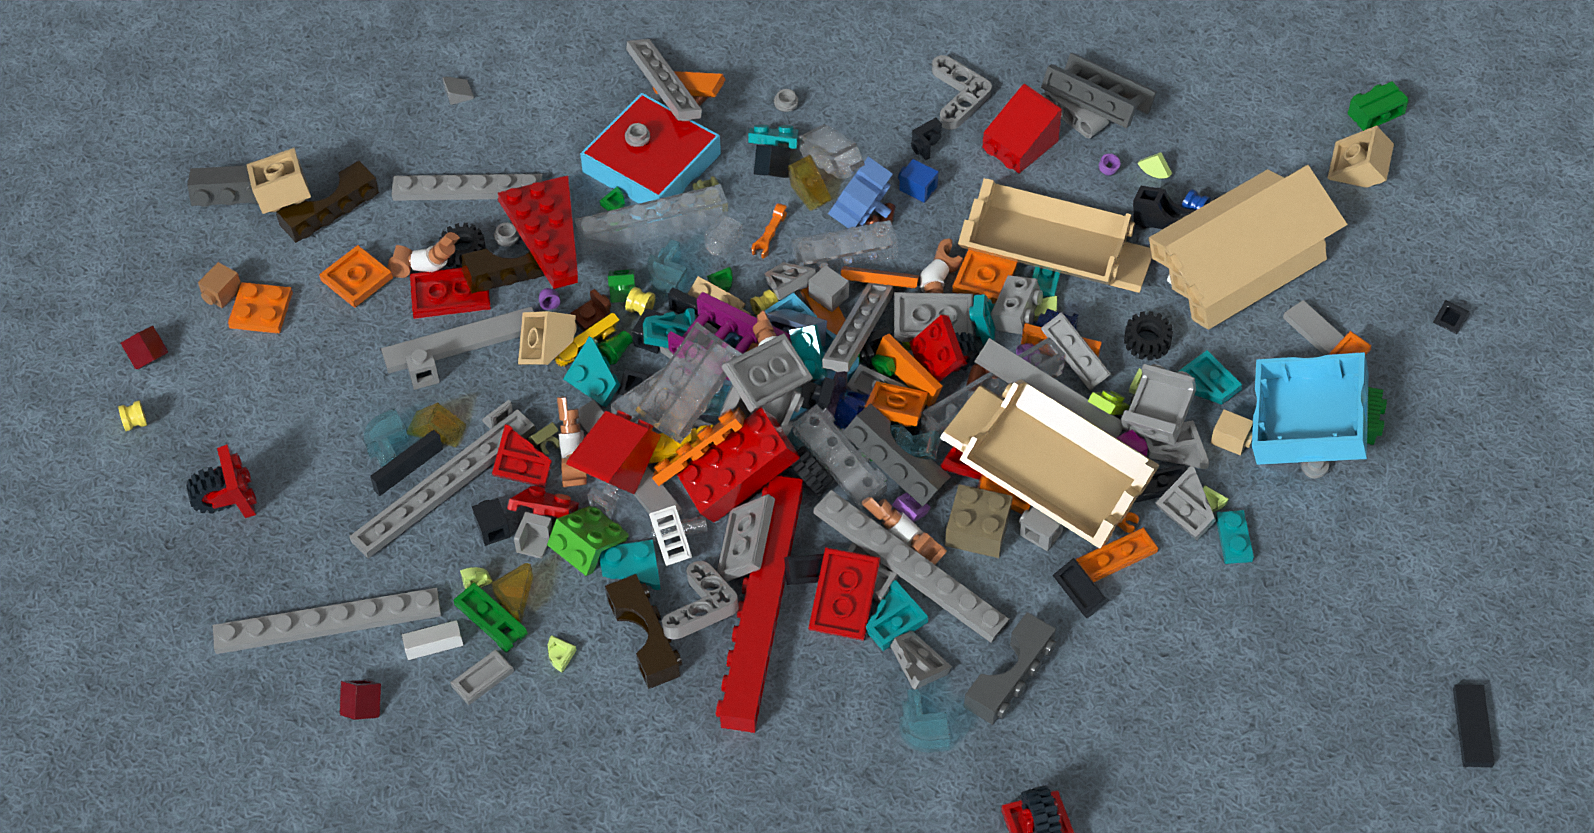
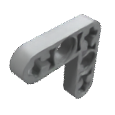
M940 55L933 59V75L960 91L940 111L942 127L953 130L964 123L990 98L992 85L984 77L948 56ZM958 76H964L968 80L961 82L957 81L955 78ZM963 101H968L972 105L969 107H963L959 103Z
M705 561L693 562L686 570L690 586L702 599L665 615L662 619L664 634L669 639L683 638L732 616L739 610L736 592ZM711 587H719L715 590H706ZM701 612L707 613L703 616H694L695 614Z

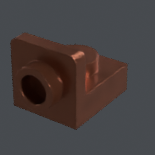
M596 289L590 291V301L570 313L571 315H576L575 323L583 332L610 314L611 303L604 294L600 295Z

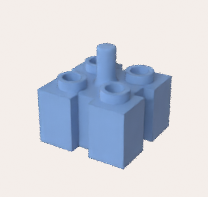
M868 156L828 214L852 231L857 224L863 226L873 210L887 218L891 213V209L880 201L891 186L888 180L893 174Z

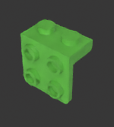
M588 506L557 518L547 546L585 576H588L594 572L601 551L627 541L629 534L619 524L605 516L600 509Z

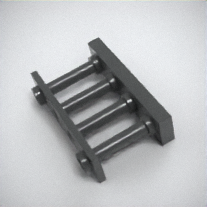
M1073 52L1069 55L1065 70L1053 64L1047 67L1041 85L1042 89L1125 128L1131 125L1136 109L1146 114L1150 112L1157 91Z

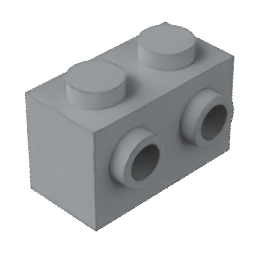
M1007 276L991 313L997 331L1022 334L1025 323L1032 325L1037 305L1042 303L1043 292L1039 288L1037 279Z

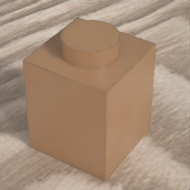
M218 262L198 284L202 293L201 297L206 303L210 305L216 304L223 308L238 293L241 281L237 272Z

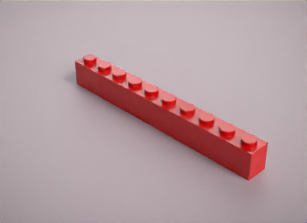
M776 476L769 481V485L763 486L762 496L769 494L775 498L761 569L751 572L749 578L744 577L742 594H745L744 602L739 601V610L737 611V618H740L739 626L734 625L732 642H735L734 650L728 651L727 667H730L729 675H723L721 692H725L723 700H718L716 717H720L721 728L752 733L756 731L786 582L784 557L791 556L803 497V479Z

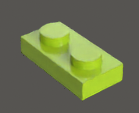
M1114 391L1092 392L1088 400L1089 403L1110 415H1123L1124 411H1128L1130 405L1123 402L1125 398Z

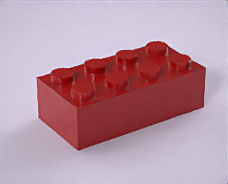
M761 407L744 420L742 428L736 432L732 429L725 440L718 445L712 444L704 455L697 460L690 461L683 470L677 473V476L699 513L714 523L800 459V456L776 418Z

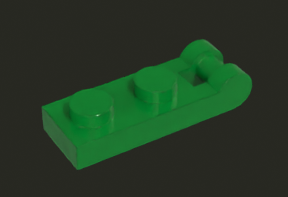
M475 582L453 600L454 605L492 638L505 653L513 648L515 641L518 639L522 640L528 635L525 627ZM508 627L511 631L504 635L501 631Z

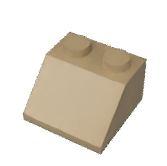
M1378 126L1336 141L1328 179L1366 188L1387 181L1394 143Z
M295 148L246 164L252 191L263 214L276 212L282 207L293 203H301L311 197Z
M550 311L523 312L518 364L548 365L573 342L577 328L575 323L576 315Z

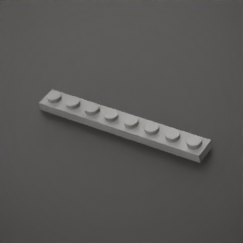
M517 409L350 535L351 542L369 559L492 465L496 460L505 424L511 426L524 439L536 431L535 425Z
M830 490L815 506L813 513L871 556L879 557L882 564L990 643L1008 624L1009 618L834 491Z
M432 588L213 625L214 650L216 654L440 617L438 589Z

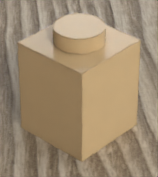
M1223 410L1213 430L1210 444L1241 455L1245 447L1250 448L1252 445L1251 431L1253 421Z

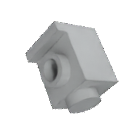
M416 349L410 355L405 356L414 390L440 383L431 349ZM431 371L432 375L418 379L416 377L417 373Z
M1032 507L1030 511L1028 509L1025 510L1019 520V524H1021L1020 536L1046 551L1051 548L1063 531L1062 524L1035 507Z

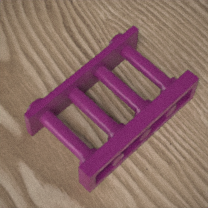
M702 291L697 298L699 316L682 337L671 331L669 332V351L679 358L683 357L729 380L721 366L744 354L752 343L759 345L758 339L753 332V326L758 323L757 318ZM708 321L720 325L719 330L704 348L692 342ZM772 326L776 336L785 333L792 344L790 334ZM730 332L742 336L743 339L727 359L714 353Z

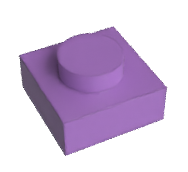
M907 492L897 497L892 505L899 513L903 512L913 522L924 517L931 508L928 504L921 506Z

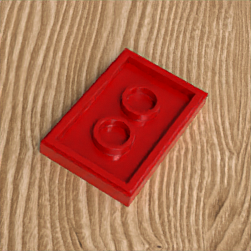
M462 268L410 274L414 319L491 309L489 290L471 293Z
M825 547L808 630L864 641L881 559L879 557Z

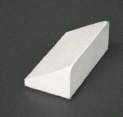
M457 620L402 634L408 660L463 646Z

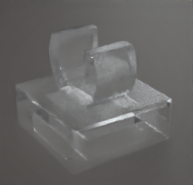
M608 484L601 492L593 487L587 494L589 505L600 509L602 514L613 520L618 514L616 505L620 498L616 494L618 488Z

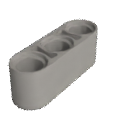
M1048 91L1042 93V96L1062 109L1061 119L1086 138H1091L1109 124L1108 119Z

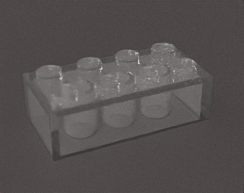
M696 322L635 411L656 429L681 444L683 439L690 434L693 425L699 416L706 411L708 403L715 393L721 389L724 380L727 378L721 366L742 355V353Z

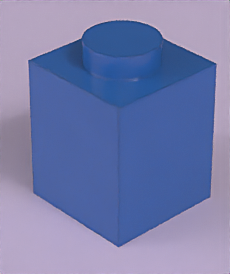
M912 159L907 167H902L898 174L899 191L925 203L938 187V171Z

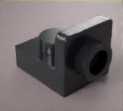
M937 118L912 130V150L915 154H920L926 161L930 159L931 146L941 139L942 123Z
M888 326L871 332L860 351V362H865L869 369H874L871 359L876 354L882 337L887 334L892 335Z
M825 377L820 385L812 382L802 385L801 397L804 400L801 407L822 414L830 403L835 380Z

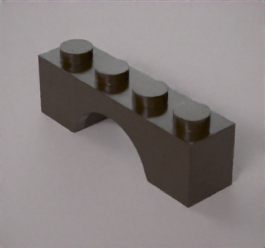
M359 160L338 172L339 185L336 191L329 197L319 201L293 203L276 211L279 225L295 243L310 237L318 229L330 225L338 217L345 213H350L355 207L373 199L379 193L376 177Z
M488 249L462 254V272L471 293L487 291L492 288L545 276L530 251L518 258H502L494 255Z
M634 574L605 585L607 601L616 620L635 623L648 634L646 643L636 653L638 668L648 689L679 678V666L683 665L677 649L673 651L669 643L672 640L665 636L663 628L659 623L661 620L659 610L655 604L651 606L648 600L651 596L646 583H640L637 575Z

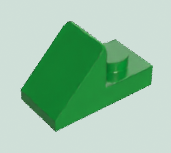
M634 269L609 271L608 285L610 287L611 303L626 302L631 289L636 287Z

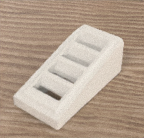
M676 506L650 513L649 516L665 565L669 566L693 558ZM673 515L674 520L658 525L657 519ZM676 525V531L664 535L661 534L660 530ZM680 536L681 541L665 546L664 540ZM683 546V552L671 556L668 555L667 551Z

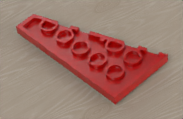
M568 175L498 192L499 203L553 289L578 283Z

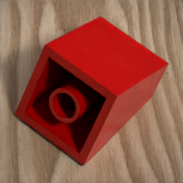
M1024 83L984 131L982 148L988 155L995 156L1007 168L1013 169L1020 174L1058 142L1062 109Z
M617 410L616 415L605 411L568 458L566 464L635 495L661 435L652 431L654 426L639 419L636 424L631 422V415Z

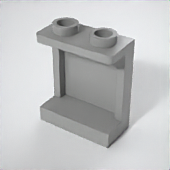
M1143 364L1141 369L1142 378L1129 411L1125 410L1121 418L1123 430L1126 432L1133 430L1137 435L1175 445L1196 392L1195 378L1183 371L1176 373L1166 370L1157 364H1152L1151 366Z
M732 384L720 415L730 408L734 411L740 407L746 415V419L757 410L750 413ZM801 387L762 406L763 409L776 418L786 436H788L793 425V421H790V418L794 411L799 412L804 400L801 397Z

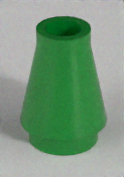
M621 331L619 334L599 343L598 347L610 365L616 364L628 346L633 342V339L628 332Z

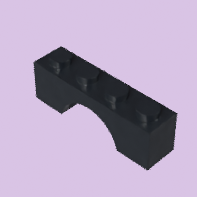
M1141 185L1133 200L1135 225L1164 229L1196 211L1177 205L1170 199L1166 190Z

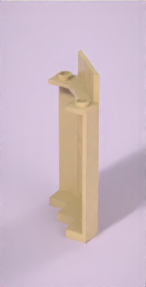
M1306 165L1285 178L1267 169L1150 236L1149 242L1152 259L1169 268L1172 289L1189 299L1192 320L1209 330L1327 260L1324 238L1348 224L1309 165Z
M986 178L983 179L978 199L974 198L969 220H964L958 242L961 248L1138 293L1141 291L1152 260L1151 248L1126 242L1127 236L1132 237L1135 222H1131V214L1126 213V216L1063 201L995 184L994 180Z
M1022 379L1014 382V384L1009 383L1002 395L1005 399L980 385L940 438L963 452L960 458L962 462L1096 547H1103L1111 538L1119 522L1121 523L1131 510L1136 498L1143 493L1158 469L1159 464Z

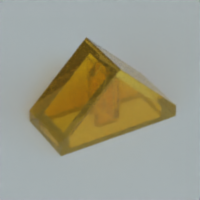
M807 155L788 166L791 187L810 211L832 200L811 155Z
M437 402L416 411L406 433L407 435L422 438L435 430L440 435L442 444L457 447L466 424Z
M524 563L492 582L495 598L520 623L522 622L533 581L530 563Z

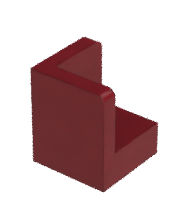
M153 325L120 343L135 369H139L168 353Z
M367 679L341 681L340 715L354 720L378 718L380 716L381 683Z

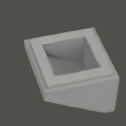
M442 77L450 105L474 99L467 79Z
M507 400L483 418L482 421L492 429L513 413L511 401Z

